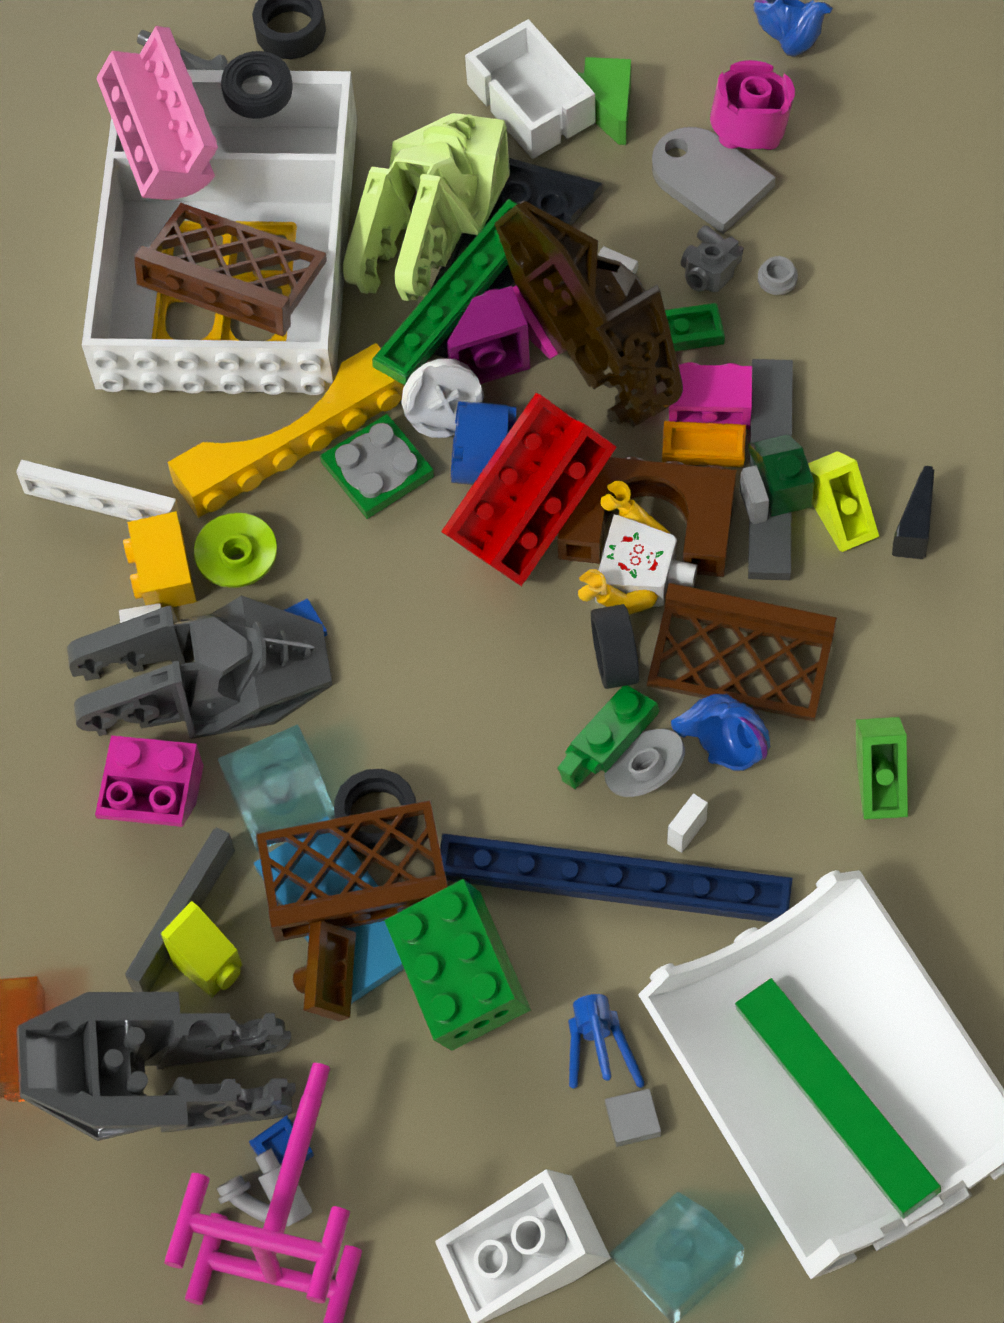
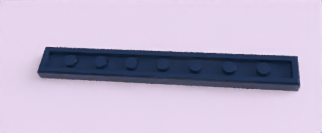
M442 833L440 844L446 881L458 882L464 879L469 884L763 922H771L789 910L793 879L791 877Z

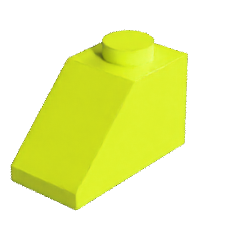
M837 451L808 463L815 482L812 505L839 551L844 552L879 537L857 460Z
M191 901L160 934L173 966L213 998L220 989L226 990L236 981L241 971L242 962L234 945L201 908Z

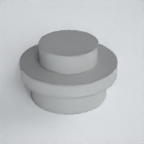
M775 256L769 258L761 265L758 271V283L767 293L783 295L792 291L797 284V269L785 257Z

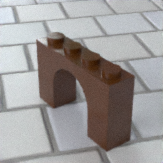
M634 456L625 458L610 457L558 533L559 560L600 564L605 525L609 515L612 513V511L605 510L601 506V497L611 494L616 499L615 494L608 490L607 485L614 481H622L630 489V499L644 496L656 497L675 506L684 517L687 525L683 562L697 564L696 575L724 577L735 494L736 470H729L718 465H709L707 467L691 466L679 461H667L665 463L644 461Z

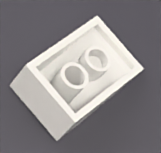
M547 1169L435 1241L471 1323H484L566 1286L611 1258L572 1176Z

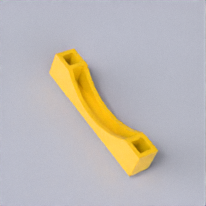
M374 343L343 361L335 380L325 395L309 412L292 424L269 435L247 441L228 443L202 442L168 461L173 484L196 516L199 518L208 512L219 510L233 497L242 492L255 489L263 480L278 471L290 469L302 457L313 451H320L326 448L332 440L347 431H355L371 417L396 407L402 400L404 387L402 383L373 368L372 358L381 349L378 344Z

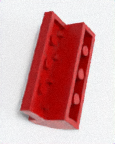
M535 393L441 532L522 587L617 447L588 425L569 416L544 396Z

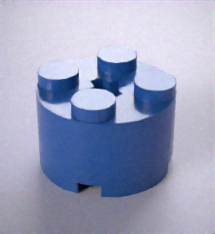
M458 401L455 424L457 425L452 447L451 483L474 484L515 424L516 407Z

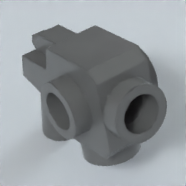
M705 225L697 233V238L702 243L698 247L689 245L681 258V267L685 268L687 284L693 290L701 292L706 289L710 292H719L734 277V269L742 261L744 248L738 246V241L732 236L724 239L709 226Z

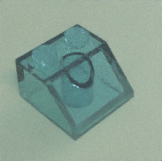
M298 724L218 758L224 781L257 852L259 851L257 833L314 823L326 816L329 819L335 818L334 807Z
M676 1192L614 1248L609 1255L671 1323H677L742 1263L744 1246L712 1212L680 1192Z

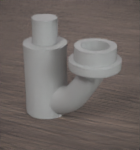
M268 1149L256 1156L255 1159L263 1172L258 1177V1180L271 1202L282 1163L279 1164L272 1149ZM241 1175L216 1188L220 1194L218 1198L220 1204L230 1201L234 1206L251 1217L265 1223L270 1204L264 1203L246 1193L245 1191L251 1185L249 1181L245 1182ZM299 1184L286 1227L313 1212Z

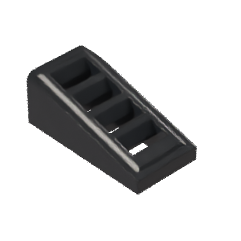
M924 466L895 531L892 555L895 557L924 559L926 557L935 471L933 466Z

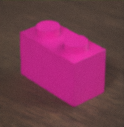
M693 362L679 365L683 392L680 399L669 406V421L746 425V429L750 430L752 366H740L735 363L699 365Z

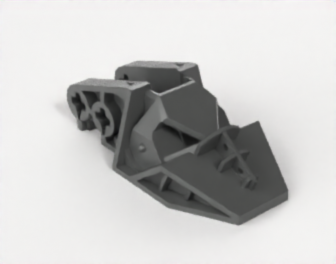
M242 595L209 615L181 619L180 622H178L171 606L163 607L80 637L67 646L69 669L72 676H84L85 681L100 679V675L104 674L103 667L109 666L111 663H126L128 669H132L133 672L144 671L145 664L172 661L170 665L86 694L74 702L77 727L85 731H97L99 736L107 735V729L111 728L118 719H123L130 723H139L141 729L185 721L190 739L274 725L333 685L322 624ZM193 649L195 662H185L184 650Z
M86 992L18 1025L19 1095L25 1101L97 1141L155 1127H161V1132H174L280 1118L290 1114L293 1110L292 1096L295 1094L296 1088L295 1083L287 1082V1078H271L269 1083L264 1086L241 1089L240 1083H236L235 1079H224L221 1084H193L192 1079L185 1080V1077H178L171 1090L164 1095L147 1096V1094H144V1089L148 1083L145 1066H156L157 1069H164V1067L275 1053L283 1050L291 1040V1032L286 1031L283 1020L275 1018V1013H266L263 1018L251 1020L245 1024H238L236 1020L230 1019V1013H180L179 992Z

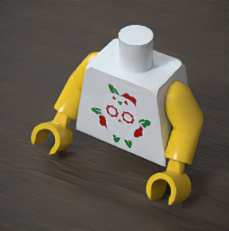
M614 481L607 485L608 490L615 494L616 499L611 494H606L601 497V506L608 511H613L617 508L620 511L619 515H613L599 570L590 569L579 577L581 582L588 584L578 590L579 598L582 601H590L595 598L596 603L606 607L625 604L630 615L652 607L663 606L669 583L693 588L698 565L676 560L677 538L670 534L665 527L634 500H630L631 493L626 483Z

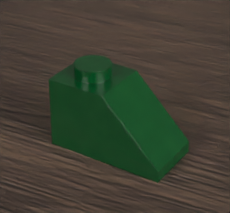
M788 434L749 443L748 449L754 466L757 465L769 498L768 508L771 517L811 508L815 482L803 447Z

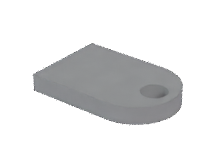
M684 127L673 130L663 136L653 150L652 174L658 186L722 234L775 187V176L736 148L724 147L719 142V136L706 129ZM672 148H680L686 154L681 157H672L666 152Z

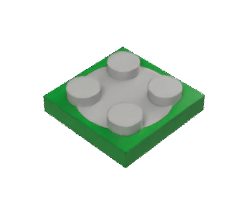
M388 414L380 417L320 455L323 466L366 519L434 477V469Z

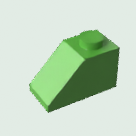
M585 57L584 73L577 72V74L595 93V124L618 145H626L631 92V59Z
M900 718L856 719V760L864 820L908 817L907 734Z

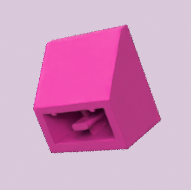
M111 735L95 812L96 818L183 827L196 806L204 766L197 744Z

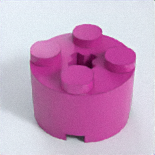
M754 60L736 62L730 66L729 71L724 74L722 71L716 86L710 122L714 131L719 135V142L724 147L730 149L738 147L747 149L764 148L767 150L778 147L780 140L785 134L795 96L794 84L785 73L782 78L773 72L774 66Z

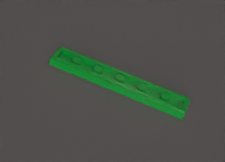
M509 199L504 203L372 358L373 368L405 385L411 374L428 361L457 326L471 300L485 293L508 265L494 223L516 206L517 203Z
M772 978L735 1002V1007L739 1014L903 1219L941 1192L939 1183Z

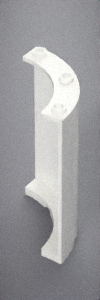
M838 870L829 872L817 881V889L778 918L760 929L753 927L742 932L735 938L733 944L707 956L678 966L669 963L658 968L651 974V982L638 994L810 1279L825 1275L855 1262L857 1257L854 1252L872 1244L876 1251L905 1237L971 1197L972 1194L968 1188L971 1189L989 1175H991L993 1180H996L1004 1174V1089L860 870L840 873ZM772 978L941 1186V1192L906 1218L903 1219L736 1010L735 1002L768 979Z

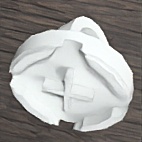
M436 359L426 362L411 374L403 388L401 403L406 418L419 433L431 438H447L455 435L458 401L482 403L484 394L478 377L467 364L456 359Z

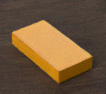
M664 421L662 462L679 461L685 465L744 467L746 425Z

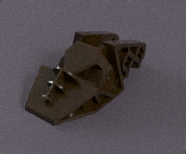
M522 201L494 223L514 281L557 353L559 354L567 350L589 387L592 386L593 389H596L601 385H605L608 388H617L618 394L615 396V405L607 410L608 415L606 416L610 422L616 420L618 425L626 422L634 428L680 399L683 392V382L658 285L646 291L637 275L621 262L597 255L598 240L526 201ZM609 366L612 373L610 372L605 375L603 371L607 370ZM663 381L666 389L662 393L657 394L655 386ZM630 401L634 408L631 407L628 410H626L625 406L630 404Z

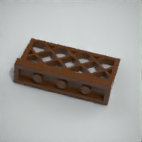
M184 203L179 204L149 247L141 246L134 255L137 285L283 337L291 326V314L327 262L325 252ZM187 219L200 224L202 228L181 233L179 227ZM230 234L236 236L238 241L218 246L214 237ZM204 239L208 240L211 248L190 253L187 247L188 243ZM180 246L183 255L174 257L162 253V250ZM264 246L274 251V254L254 259L251 249ZM244 252L247 261L226 265L223 256ZM216 258L219 268L211 270L196 265V263ZM298 259L310 262L307 268L291 271L287 263ZM280 264L283 274L263 278L259 269ZM252 271L256 281L245 282L232 276ZM289 284L292 291L287 297L269 289Z
M669 583L665 597V608L647 679V687L699 698H706L713 694H726L752 709L815 722L834 639L837 617ZM672 617L690 620L697 633L677 644L669 632ZM700 623L709 624V625H708L707 627H705V628H702V626L700 625ZM720 627L732 629L739 641L719 653L708 635ZM741 631L748 632L751 634L744 637ZM761 636L772 637L781 650L761 662L750 646V643ZM702 639L714 657L693 668L682 650ZM783 640L791 641L793 643L786 646ZM666 641H668L672 648L664 652ZM804 644L822 648L819 661L805 670L801 668L791 653ZM744 647L755 666L735 677L724 659ZM676 654L688 671L676 680L658 677L661 663ZM786 656L797 672V675L777 686L766 667ZM719 663L730 681L717 689L706 687L698 675ZM761 672L772 690L759 698L748 696L740 683ZM816 672L813 685L808 676ZM693 678L697 685L686 682ZM802 680L811 693L809 708L790 705L782 692ZM735 687L739 694L728 691ZM777 696L780 702L771 701L770 699Z
M430 800L256 834L269 907L270 924L276 942L309 936L310 924L318 921H324L345 929L382 922L448 887ZM424 815L426 828L417 841L412 840L397 830L405 818ZM388 821H393L391 825L385 823ZM375 825L385 832L373 850L354 839L363 826ZM350 829L347 834L342 832V830ZM331 833L342 840L329 858H326L310 847L318 835ZM391 837L411 848L399 866L379 855ZM301 838H306V839L304 840V842H301L300 840H298V839H301ZM428 838L431 851L423 846ZM286 841L298 850L286 866L283 867L270 858L268 845ZM348 845L367 856L354 875L336 864ZM419 853L434 863L436 875L417 879L405 870L416 854ZM304 854L323 864V867L311 883H308L292 872ZM374 861L393 873L385 885L372 887L361 880ZM272 869L280 873L278 877L275 879V881L273 879ZM330 870L349 881L340 894L331 896L317 888ZM287 878L305 889L297 902L278 906L276 892ZM399 878H402V879L405 880V881H403V882H398V883H396ZM356 886L359 887L360 889H362V890L353 891ZM312 894L317 897L316 899L309 900Z

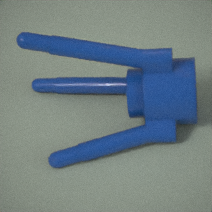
M591 994L573 1002L575 1017L568 1020L571 1034L569 1086L573 1089L578 1086L582 1034L585 1040L595 1042L603 1079L606 1081L611 1079L610 1063L604 1039L610 1035L611 1030L637 1087H644V1079L620 1027L617 1011L610 1010L607 996Z

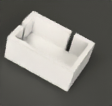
M529 19L465 55L467 85L486 107L491 106V112L497 119L505 121L507 131L532 159L560 144L562 134L568 139L595 123V93Z

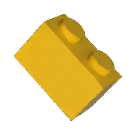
M177 512L127 522L130 538L123 539L128 564L136 563L137 573L130 575L135 599L143 598L145 606L160 603L162 608L167 606L173 608L197 602Z

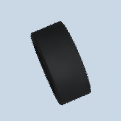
M258 0L255 3L252 13L257 43L264 52L275 54L281 59L291 60L312 53L323 42L326 26L320 0ZM299 12L311 18L309 24L297 32L279 33L267 27L272 18L281 13Z
M625 604L593 609L591 611V629L596 660L604 688L610 689L637 684L639 682L637 650L630 616Z
M366 769L352 775L340 786L334 799V817L350 816L352 805L361 796L371 792H385L394 795L399 800L401 806L417 803L416 797L410 784L399 774L386 769ZM418 816L405 818L397 830L412 839L418 825ZM350 829L342 830V832L347 834ZM359 830L354 839L373 850L385 832L366 833ZM391 837L379 855L386 856L401 850L405 844ZM349 845V847L353 849L355 852L361 853Z

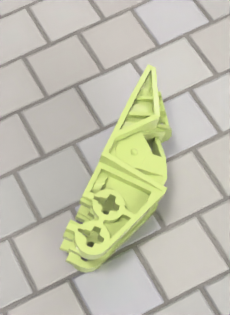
M452 113L392 142L389 169L371 167L343 262V275L347 283L357 285L361 293L376 294L381 284L376 269L377 259L379 257L381 260L389 261L390 258H394L398 251L394 242L400 230L407 229L395 270L396 288L402 300L417 301L419 296L425 297L430 292L431 268L439 269L440 266H446L462 233L478 235L481 232L510 176L507 126L505 121L472 116L470 114ZM416 191L417 196L411 213L408 205Z

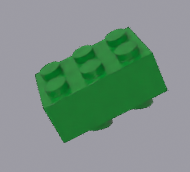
M462 879L384 920L432 1038L437 1043L453 1051L531 1011L482 894L466 880Z

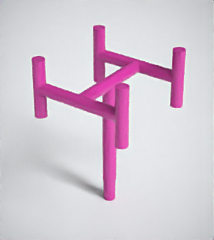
M321 1063L312 1064L263 1228L230 1221L228 1217L218 1213H210V1216L201 1214L200 1210L210 1178L203 1174L191 1173L164 1264L170 1267L182 1269L193 1233L204 1235L186 1292V1301L197 1305L203 1304L212 1271L215 1270L307 1293L306 1298L316 1303H325L326 1298H329L323 1323H343L362 1255L360 1248L345 1245L335 1280L332 1279L350 1211L341 1207H331L322 1242L284 1234L322 1104L321 1099L330 1072L329 1066ZM222 1239L251 1246L257 1261L218 1252ZM281 1253L316 1262L313 1274L280 1267L276 1254Z

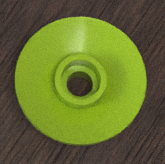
M229 513L211 520L199 532L194 544V559L201 574L210 582L227 588L245 587L259 581L270 571L277 556V542L272 529L262 519L247 513ZM235 554L244 555L242 558L237 560L231 559V557Z

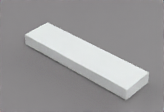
M21 460L16 471L25 494L131 521L176 511L179 522H181L175 498Z

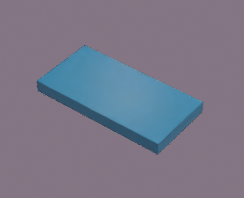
M326 816V817H324L323 819H321L320 821H325V820H330V819ZM331 833L318 835L310 847L326 858H329L342 840ZM301 838V839H298V840H300L301 842H304V840H305L306 838ZM285 842L271 851L269 856L272 860L285 867L298 849ZM349 845L336 862L337 865L353 875L362 865ZM304 854L292 872L308 883H311L323 867V864ZM259 859L254 862V866L264 880L261 860ZM272 869L273 879L275 881V879L278 877L280 873ZM330 870L317 888L329 896L336 895L343 891L349 881ZM367 871L361 880L372 887H377L378 885ZM287 878L276 892L277 900L281 905L295 903L305 889ZM356 886L353 891L362 890V889H360L359 887ZM312 894L309 900L316 899L317 897ZM385 921L346 928L356 932L351 1004L404 969ZM305 936V940L309 942V936Z

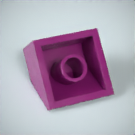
M512 286L500 290L492 289L480 296L474 297L447 342L449 359H456L467 364L478 377L480 385L530 369L528 324Z

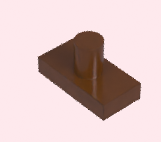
M324 921L310 924L307 965L296 969L293 974L295 988L300 993L305 994L303 1011L338 1022L350 1018L356 932Z

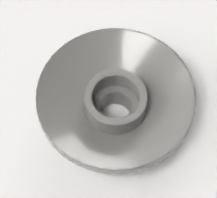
M653 729L642 732L604 774L607 786L613 793L623 797L640 796L659 788L677 772L683 762L685 746L682 739L677 733L668 729Z

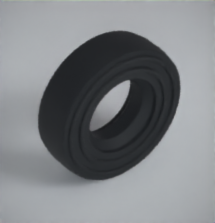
M252 51L237 56L227 64L222 73L221 89L226 104L233 112L242 117L260 119L278 113L288 104L292 95L293 83L290 70L280 57L269 52ZM262 75L272 81L270 89L261 94H248L242 89L243 82L252 76Z

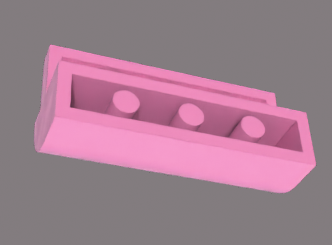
M155 26L140 54L111 51L96 79L142 198L174 200L192 195L212 181L215 175L209 161L215 155L218 146L170 28Z

